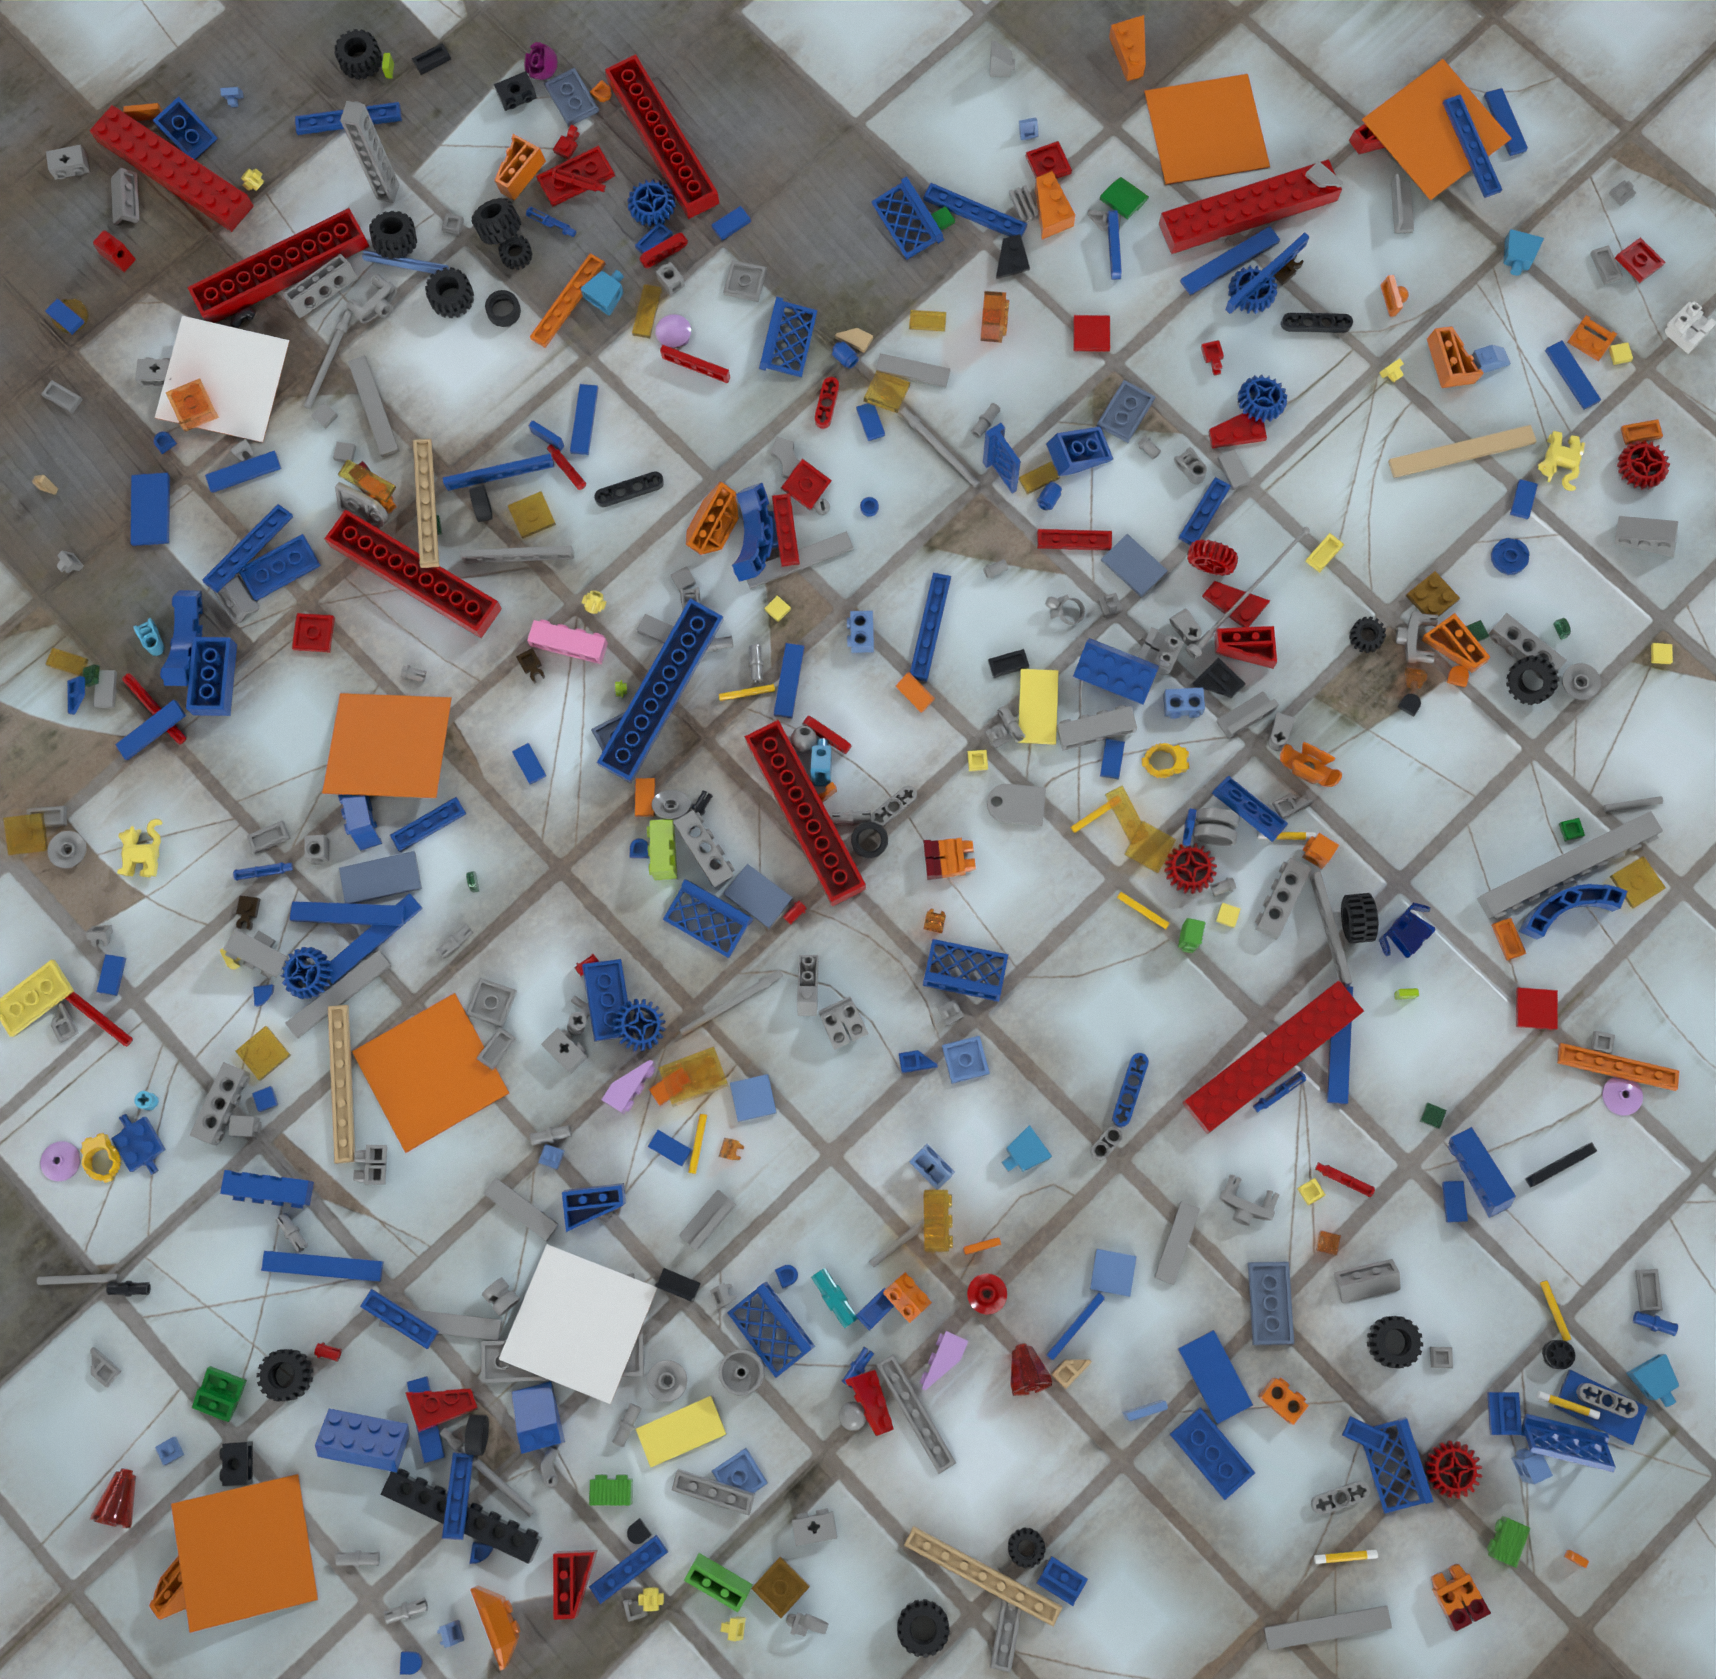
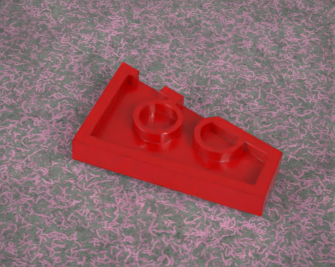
M1241 413L1209 429L1211 447L1219 448L1266 441L1267 435L1264 422L1261 421V418L1255 422V417H1248L1249 413Z
M1214 581L1202 597L1226 614L1246 592ZM1250 593L1232 612L1229 618L1241 627H1250L1270 603V600Z
M876 1370L846 1379L847 1385L852 1386L856 1393L854 1395L857 1403L861 1402L865 1409L864 1416L875 1436L894 1430Z
M471 1389L436 1392L424 1391L419 1393L405 1392L418 1432L478 1410Z

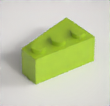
M673 819L650 820V826H647V838H650V845H648V856H650L649 875H652L654 880L678 879Z

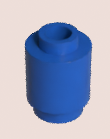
M838 342L834 345L832 356L844 367L849 369L854 367L859 360L857 353L845 342Z
M1054 482L1047 484L1037 498L1038 506L1045 511L1052 510L1061 496L1062 488Z

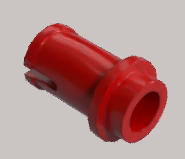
M800 901L794 902L795 905L782 916L790 925L802 913H806L805 910L807 908Z
M592 953L581 963L577 962V966L574 968L580 976H583V964L599 961Z
M324 1342L318 1343L314 1351V1355L317 1358L323 1357L336 1362L339 1361L342 1349L327 1346Z

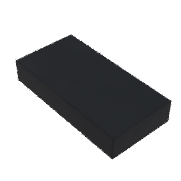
M443 43L412 58L420 75L452 60Z
M1024 649L988 659L993 678L1029 668Z

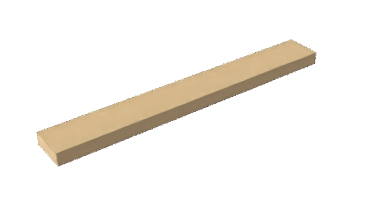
M1528 425L1389 459L1388 463L1393 478L1532 445L1537 441L1532 426Z
M413 440L420 568L439 567L432 440Z
M349 1005L328 1006L334 1164L354 1162L355 1158Z
M915 1526L912 1527L904 1544L905 1547L1054 1627L1063 1608L1060 1604Z

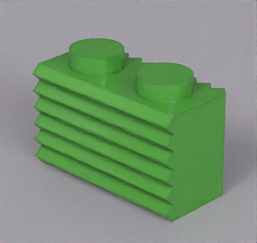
M1191 918L1185 920L1181 928L1178 947L1182 948L1183 952L1194 953L1200 947L1203 940L1202 937L1204 936L1205 921Z
M606 1474L595 1475V1479H590V1506L632 1505L633 1479H628V1475L618 1474L615 1479H607Z
M1502 1516L1495 1524L1494 1530L1497 1532L1494 1539L1489 1541L1487 1550L1490 1552L1488 1556L1517 1568L1531 1528Z

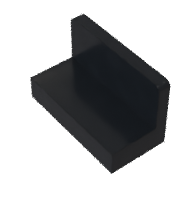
M663 1268L658 1283H655V1287L690 1302H694L701 1285L700 1282L666 1268Z

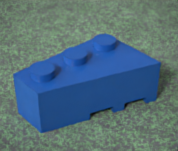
M338 794L339 801L343 804L341 813L344 820H346V824H344L347 835H351L360 851L382 844L381 838H379L375 830L378 826L376 821H373V808L370 797L367 795Z
M624 1183L564 1190L562 1192L566 1232L625 1205Z

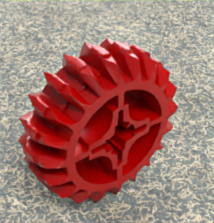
M1646 440L1641 443L1636 441L1634 444L1631 443L1627 448H1624L1618 457L1617 467L1620 468L1618 474H1623L1621 480H1628L1627 485L1632 483L1633 488L1640 486L1641 490L1646 487L1649 490L1663 482L1669 473L1670 463L1667 462L1669 456H1664L1665 450H1659L1660 445L1653 446V441L1647 444ZM1639 454L1638 458L1631 459L1632 455ZM1656 470L1655 475L1648 476L1649 472Z
M1201 539L1200 541L1192 542L1187 553L1188 562L1193 567L1216 576L1230 575V573L1234 572L1238 563V556L1233 548H1229L1228 545H1223L1216 541H1210L1209 539L1207 541Z
M1194 843L1193 847L1190 844L1186 848L1179 844V850L1173 848V854L1169 853L1167 856L1169 860H1166L1164 863L1166 866H1169L1164 869V872L1170 873L1166 876V879H1173L1170 885L1174 886L1177 884V891L1181 887L1184 888V894L1188 892V889H1190L1191 894H1195L1196 889L1199 893L1203 891V887L1208 889V883H1213L1214 881L1211 876H1216L1217 874L1213 870L1217 868V864H1211L1215 857H1208L1211 853L1210 850L1206 853L1203 852L1205 846H1201L1198 849V843ZM1186 855L1185 863L1175 866L1176 860ZM1194 855L1200 858L1203 863L1195 861ZM1189 864L1194 867L1193 872H1190L1189 869L1187 870ZM1206 870L1205 877L1195 882L1196 873ZM1178 874H1184L1187 877V881L1180 878Z
M1450 1440L1447 1441L1446 1445L1441 1442L1439 1443L1440 1450L1437 1447L1432 1448L1435 1455L1430 1453L1427 1455L1432 1459L1431 1462H1425V1465L1430 1466V1469L1425 1470V1473L1432 1475L1427 1480L1428 1482L1435 1481L1432 1488L1435 1490L1440 1488L1439 1494L1444 1495L1446 1493L1447 1498H1452L1453 1494L1456 1499H1460L1461 1494L1467 1497V1489L1470 1492H1474L1475 1489L1472 1485H1480L1476 1481V1477L1482 1478V1474L1477 1473V1470H1481L1482 1466L1476 1465L1480 1458L1473 1457L1475 1451L1472 1449L1468 1451L1467 1444L1461 1447L1459 1441H1456L1454 1445ZM1455 1452L1461 1454L1468 1465H1461L1458 1462V1457H1455ZM1448 1454L1445 1465L1439 1467L1441 1459ZM1453 1466L1462 1468L1457 1469V1471H1454V1473L1445 1471L1450 1470L1451 1468H1453ZM1468 1472L1466 1480L1459 1485L1461 1483V1476ZM1439 1474H1447L1450 1482H1452V1487L1447 1486Z

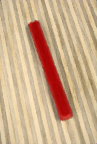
M127 673L123 676L122 680L152 715L161 710L133 675ZM176 725L167 730L169 735L179 745L186 741V737Z
M72 992L65 998L123 1046L127 1047L132 1043L133 1038L77 993Z

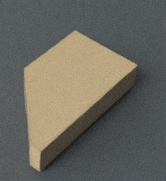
M855 328L836 333L835 339L845 342L847 345L865 353L873 340V335Z
M45 475L34 476L32 482L39 490L56 495L58 488Z
M1064 1360L1051 1375L1067 1389L1092 1361Z

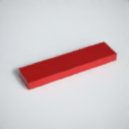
M662 345L660 349L662 359L725 383H728L731 378L729 369Z
M790 493L773 495L772 501L781 567L799 565Z
M1038 529L1037 549L1110 551L1112 549V531Z

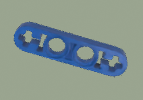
M1113 210L1107 212L1111 280L1121 279L1122 271L1118 211Z
M1136 1053L1130 1059L1112 1115V1121L1117 1127H1125L1131 1120L1149 1063L1148 1057L1143 1053ZM1139 1057L1144 1062V1065H1141L1138 1070L1142 1071V1075L1138 1072L1130 1071L1131 1068L1135 1070L1137 1063L1134 1062V1059L1137 1060ZM1131 1075L1137 1076L1139 1079L1138 1085L1131 1086L1128 1083V1077ZM1124 1094L1132 1096L1133 1102L1130 1105L1122 1102ZM1119 1105L1123 1108L1130 1109V1112H1128L1127 1110L1125 1111L1124 1117L1127 1118V1120L1123 1121L1122 1123H1119V1119L1116 1118V1115H1120L1122 1112V1109L1118 1108Z

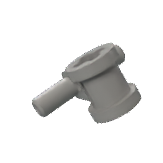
M574 996L571 999V1003L579 1007L581 1012L571 1014L567 1030L571 1035L578 1036L584 1032L590 1013L588 1003Z

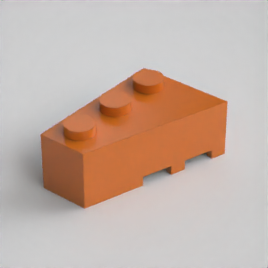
M1144 15L1112 24L1110 28L1109 39L1126 81L1134 80L1144 75L1146 65Z
M513 134L510 148L506 150V158L501 163L494 181L501 194L515 201L546 160L539 147Z
M1053 171L1037 177L1035 195L1039 213L1041 239H1045L1073 227L1076 215Z
M1452 326L1435 328L1429 335L1427 342L1441 388L1475 384L1484 374L1473 362V356L1466 352L1464 343Z
M1455 613L1426 633L1421 640L1458 665L1465 667L1471 673L1482 667L1491 658Z

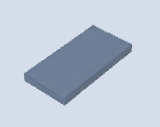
M414 851L339 868L344 901L348 904L361 903L422 889L416 853Z
M1248 1262L1252 1345L1294 1344L1289 1262Z

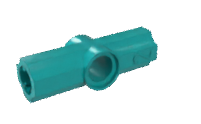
M826 1268L811 1276V1279L822 1294L821 1297L829 1309L834 1312L844 1328L858 1320L855 1312L847 1302V1297L839 1285H836Z

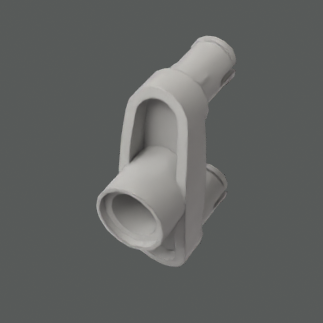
M379 274L375 275L378 280L373 277L371 282L380 290L363 307L354 299L349 300L352 305L349 302L346 304V308L354 313L356 318L362 323H367L378 315L382 318H387L393 311V306L390 303L397 293V288L391 282L384 280Z
M1413 611L1407 628H1397L1396 644L1405 645L1407 663H1434L1433 656H1435V651H1419L1416 648L1419 625L1436 627L1438 615L1421 614V612Z
M1230 1174L1225 1190H1222L1219 1199L1225 1205L1235 1210L1233 1220L1246 1226L1250 1225L1252 1218L1273 1220L1274 1208L1279 1194L1276 1192L1273 1194V1191L1267 1190L1262 1206L1237 1197L1236 1193L1242 1179L1240 1177L1235 1179V1175Z

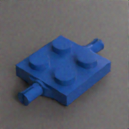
M127 1114L122 1115V1117L120 1116L119 1119L124 1128L120 1133L112 1137L111 1140L129 1172H134L141 1166L146 1165L150 1174H155L159 1170L153 1161L166 1149L147 1117H142L138 1121L131 1123Z

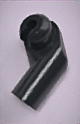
M249 307L242 309L236 313L230 325L233 328L239 329L246 317L249 320L254 318L255 311Z

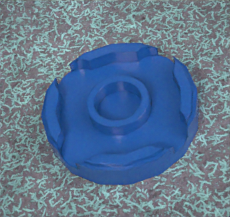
M1505 538L1493 547L1491 562L1499 572L1515 575L1528 565L1529 550L1521 540Z

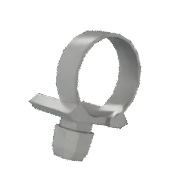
M1068 594L1058 599L1048 597L1045 605L1052 610L1051 619L1059 616L1065 624L1073 625L1079 623L1085 616L1083 603L1077 598H1069ZM1067 600L1074 601L1080 608V618L1075 623L1068 621L1063 614L1062 607Z
M798 1612L797 1615L788 1614L786 1618L787 1625L792 1627L790 1632L792 1635L806 1636L808 1629L826 1634L829 1625L827 1622L810 1614H805L804 1616Z

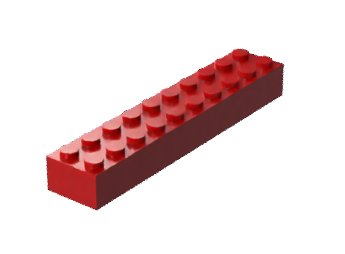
M635 54L606 68L605 74L608 84L687 218L690 219L720 204L716 188L637 55Z
M113 105L89 130L99 144L230 232H233L254 207L247 194Z
M1329 159L1321 161L1326 168L1335 174ZM1312 164L1162 212L1159 226L1171 254L1218 240L1227 235L1243 232L1336 202L1339 199L1342 188L1336 186L1318 187L1305 176L1306 172L1315 165Z
M347 208L187 288L204 320L217 323L304 280L339 254L346 259L370 246L350 208Z
M346 509L324 538L334 550L479 638L484 636L502 610L497 600L441 566L420 568L419 553Z
M779 720L744 736L750 752L831 906L833 907L865 891L866 884Z
M1338 980L1183 1101V1105L1206 1134L1210 1133L1364 1012L1363 1008Z

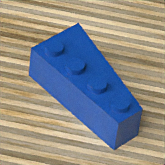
M1470 1127L1452 1136L1448 1143L1449 1151L1458 1160L1461 1170L1465 1173L1488 1217L1491 1218L1510 1208L1516 1195L1473 1128Z
M224 1170L220 1194L233 1196L232 1200L245 1202V1198H250L252 1203L264 1204V1201L267 1200L272 1201L271 1205L284 1206V1203H291L292 1208L303 1209V1205L310 1206L314 1182Z

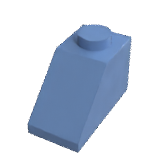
M1489 345L1474 350L1472 354L1473 362L1483 373L1511 364L1503 347Z

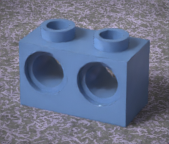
M850 611V618H847V629H851V635H847V647H851V653L874 652L873 611ZM858 620L865 622L862 626H858L855 623ZM858 638L865 639V642L859 644L856 642V640Z
M1203 688L1165 689L1163 694L1165 717L1170 716L1171 719L1181 718V716L1197 718L1203 715L1205 711ZM1189 701H1196L1198 703V706H1191L1189 704ZM1170 702H1177L1179 704V707H1172L1170 705Z
M928 1144L909 1161L936 1190L940 1189L955 1173Z
M1523 1448L1515 1452L1516 1456L1511 1458L1522 1482L1536 1484L1553 1476L1544 1456L1541 1454L1533 1453L1527 1448Z

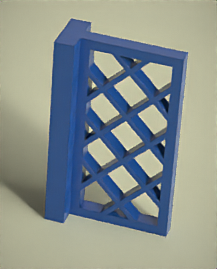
M906 176L901 179L902 183L874 199L871 203L907 260L935 242L939 244L944 241L938 225ZM902 190L904 194L903 199H893L894 194ZM882 201L889 202L887 210L880 209L877 204ZM892 203L901 204L899 212L890 211ZM904 205L912 207L911 214L902 213ZM889 214L897 216L895 224L888 223ZM901 217L910 218L908 226L899 225ZM913 219L921 221L920 228L911 227ZM897 228L906 230L904 238L896 236ZM909 231L918 232L916 240L907 239ZM921 233L929 234L931 237L926 242L919 241ZM906 242L915 244L913 250L908 253L905 251Z
M776 296L759 366L760 370L766 371L767 368L802 378L818 310L783 301V298ZM784 309H792L795 315L787 318ZM804 313L813 315L812 320L805 323L801 315ZM798 318L802 325L794 329L790 321ZM787 323L791 331L783 334L780 326ZM805 328L808 336L801 339L797 331ZM794 334L798 341L790 345L786 337ZM783 339L787 347L780 351L776 343ZM801 344L804 352L797 355L793 348ZM790 350L794 358L786 361L782 354ZM777 356L783 361V364L779 366L771 364L772 359ZM797 360L800 370L791 369L789 364Z
M999 423L985 432L983 464L986 468L992 465L1013 494L1017 491L1021 461L1005 440V427L1002 423Z
M684 879L680 891L663 920L730 958L745 930L754 918L691 881ZM684 892L691 896L692 904L682 906L681 897ZM706 904L709 913L698 915L696 905ZM693 906L696 917L685 919L683 908ZM680 910L683 920L675 922L669 918L673 911ZM713 914H723L725 923L715 925ZM710 916L712 926L702 929L699 918ZM697 919L699 930H688L687 921ZM737 922L742 925L739 933L731 935L729 924ZM726 925L729 936L718 938L716 928ZM713 929L715 940H705L703 931ZM729 938L731 947L726 952L721 949L719 941Z
M932 939L923 986L999 1002L1009 954ZM935 945L944 947L947 952L938 957L934 951ZM956 950H961L966 956L957 961L952 953ZM975 954H981L985 960L976 965L971 957ZM949 955L954 964L946 968L941 960ZM994 958L1004 959L1003 965L995 969L990 961ZM969 959L973 968L965 972L960 963ZM937 962L943 969L939 973L930 972L931 966ZM988 963L993 971L984 976L979 967ZM957 966L962 974L958 977H952L949 970ZM976 970L981 978L977 981H972L968 974ZM995 974L999 979V985H991L987 978Z
M768 1282L762 1283L756 1290L727 1312L775 1378L816 1347ZM756 1294L762 1299V1308L751 1307L752 1298ZM739 1308L747 1309L746 1321L739 1320L734 1312ZM751 1310L761 1311L760 1322L749 1321ZM764 1311L772 1312L775 1316L774 1324L763 1323ZM749 1324L760 1325L758 1337L751 1336L748 1333ZM763 1326L773 1327L772 1339L762 1338ZM777 1328H782L787 1332L786 1341L775 1339ZM761 1340L772 1342L771 1353H765L760 1349ZM775 1342L786 1344L784 1355L774 1354ZM789 1344L796 1345L801 1353L796 1357L788 1356ZM773 1357L784 1358L783 1367L779 1371L772 1365Z
M1525 1414L1521 1436L1526 1437L1530 1452L1610 1472L1615 1471L1616 1466L1607 1445L1609 1441L1607 1433Z
M1406 1417L1373 1426L1379 1430L1383 1429L1385 1432L1387 1427L1396 1425L1398 1431L1395 1441L1390 1438L1387 1439L1393 1445L1388 1454L1382 1451L1386 1458L1381 1467L1372 1461L1375 1451L1372 1450L1370 1454L1368 1447L1363 1446L1384 1514L1434 1502ZM1399 1438L1401 1440L1402 1445L1397 1443ZM1395 1445L1404 1449L1405 1455L1401 1462L1390 1456ZM1389 1458L1399 1463L1395 1474L1383 1469ZM1405 1459H1407L1409 1466L1404 1464ZM1374 1466L1379 1469V1471H1378L1377 1474H1376V1471H1375ZM1402 1466L1411 1471V1477L1408 1482L1397 1477ZM1382 1471L1393 1477L1388 1487L1379 1483L1378 1478ZM1395 1479L1406 1484L1401 1496L1390 1490ZM1412 1479L1414 1481L1415 1487L1410 1484ZM1408 1487L1417 1491L1418 1500L1409 1501L1404 1498ZM1381 1488L1386 1490L1384 1495L1382 1493ZM1388 1492L1399 1497L1395 1506H1386L1384 1499ZM1401 1500H1404L1405 1502H1407V1503L1400 1504Z

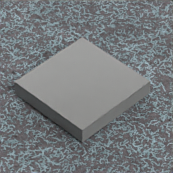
M732 260L723 292L724 295L759 302L767 267Z
M480 978L466 1015L504 1027L517 990Z

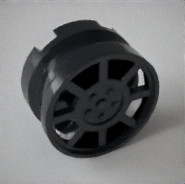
M1551 1340L1542 1349L1544 1362L1550 1368L1567 1369L1575 1361V1350L1567 1341Z

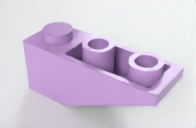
M649 1060L613 1082L602 1098V1101L622 1114L626 1111L629 1112L634 1105V1097L636 1094L640 1095L645 1087L643 1083L647 1077L651 1078L655 1072V1063Z
M945 1331L944 1335L940 1333L936 1345L939 1346L937 1353L932 1352L928 1364L931 1365L929 1372L924 1371L920 1383L923 1384V1390H927L961 1360L968 1344L967 1340Z

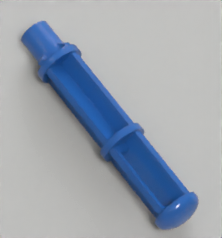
M528 207L526 210L527 217H530L532 214L542 219V222L536 221L550 228L556 226L562 229L564 235L568 234L572 237L576 235V230L570 228L568 224L533 207ZM533 209L544 214L545 217L533 212Z
M280 862L272 865L235 869L233 877L238 881L280 873L284 874L285 871L293 870V864Z
M1298 1071L1277 1086L1275 1093L1268 1098H1260L1259 1102L1253 1106L1254 1110L1258 1113L1263 1108L1267 1109L1270 1105L1305 1082V1074ZM1297 1074L1299 1075V1076H1297L1296 1078H1294L1292 1081H1290L1289 1083L1285 1084L1287 1081H1289L1290 1079H1292V1078H1293L1294 1076H1296ZM1300 1080H1302V1082H1300L1299 1084H1297L1296 1086H1294L1292 1089L1289 1090L1290 1087H1292V1086L1295 1085L1297 1082H1299Z

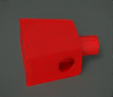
M106 230L102 231L93 241V245L98 253L124 273L136 260L126 246ZM118 252L122 255L119 258L117 257Z

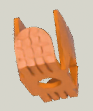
M1303 742L1302 753L1294 750L1289 744H1286L1281 750L1280 761L1282 764L1291 769L1294 775L1311 784L1318 783L1324 787H1333L1342 778L1340 770L1325 766L1336 758L1313 745ZM1304 763H1312L1315 767V770L1308 767Z

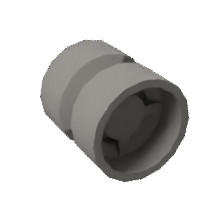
M502 1277L493 1282L482 1293V1296L488 1303H493L492 1308L499 1316L509 1311L520 1300L513 1290H508L509 1285Z

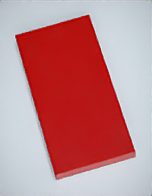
M599 145L555 166L556 168L598 181L600 184L615 177V173ZM555 167L536 176L552 207L588 190L553 178L552 171Z

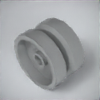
M1198 809L1196 821L1200 825L1195 827V840L1218 846L1235 845L1237 832L1234 829L1239 826L1240 816L1235 812L1225 809Z
M735 1350L727 1354L719 1367V1379L722 1386L729 1393L737 1396L748 1395L756 1391L762 1385L765 1377V1366L762 1359L750 1350ZM740 1368L745 1370L744 1376L738 1375Z

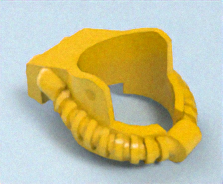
M1168 743L1155 744V746H1151L1146 751L1145 757L1141 758L1142 767H1146L1147 772L1153 775V777L1156 776V778L1170 777V775L1185 773L1189 769V762H1187L1189 751H1186V748L1180 745L1173 747ZM1164 751L1171 754L1174 764L1169 769L1158 771L1149 764V759L1153 753Z
M99 1133L96 1135L97 1137H89L84 1139V1142H81L82 1148L80 1151L83 1154L81 1162L84 1171H86L89 1177L97 1181L103 1180L104 1183L114 1180L113 1176H116V1173L119 1172L121 1156H119L118 1150L112 1146L109 1136ZM100 1150H106L110 1160L113 1161L109 1174L106 1175L97 1174L92 1167V1157Z

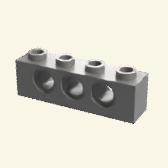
M339 254L282 295L291 310L301 318L328 298L337 294L338 291L351 284L358 277L350 263Z
M1508 613L1502 617L1488 634L1495 644H1500L1509 655L1515 656L1518 660L1529 655H1541V658L1546 657L1550 663L1553 662L1555 670L1558 669V671L1567 661ZM1507 634H1511L1514 640L1509 639ZM1522 646H1526L1529 652H1526ZM1531 669L1539 679L1543 680L1542 675L1538 671Z
M692 810L675 820L673 824L712 886L716 888L734 876L732 872L735 869L730 861L726 862L722 857L725 853L720 845L715 846L712 841L715 837L709 828L705 830L702 825L704 820L700 813L697 812L695 814ZM698 827L701 833L699 836L693 837L689 833L690 829ZM701 844H709L711 850L708 853H702L700 851ZM714 859L721 862V867L717 870L710 867V862Z
M1292 858L1287 863H1282L1279 872L1282 874L1279 880L1275 879L1271 886L1273 893L1271 897L1267 895L1263 903L1265 909L1263 914L1259 912L1255 920L1257 924L1255 930L1276 940L1278 939L1311 871V867ZM1285 877L1292 878L1294 885L1287 884ZM1277 894H1283L1286 897V902L1279 901ZM1269 911H1275L1278 914V919H1272Z
M223 1062L190 1136L216 1146L218 1142L222 1141L225 1135L224 1129L230 1123V1115H233L232 1112L235 1106L240 1103L242 1097L240 1094L243 1088L249 1083L250 1072ZM233 1081L234 1087L228 1091L227 1085ZM225 1100L224 1108L219 1109V1102ZM213 1118H216L217 1124L211 1128L210 1122Z

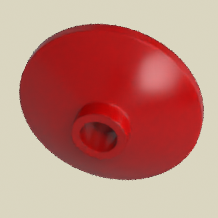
M989 1273L978 1275L968 1286V1302L978 1313L984 1315L997 1313L1004 1307L1007 1301L1006 1285L996 1275ZM985 1290L990 1291L991 1296L989 1298L983 1296Z

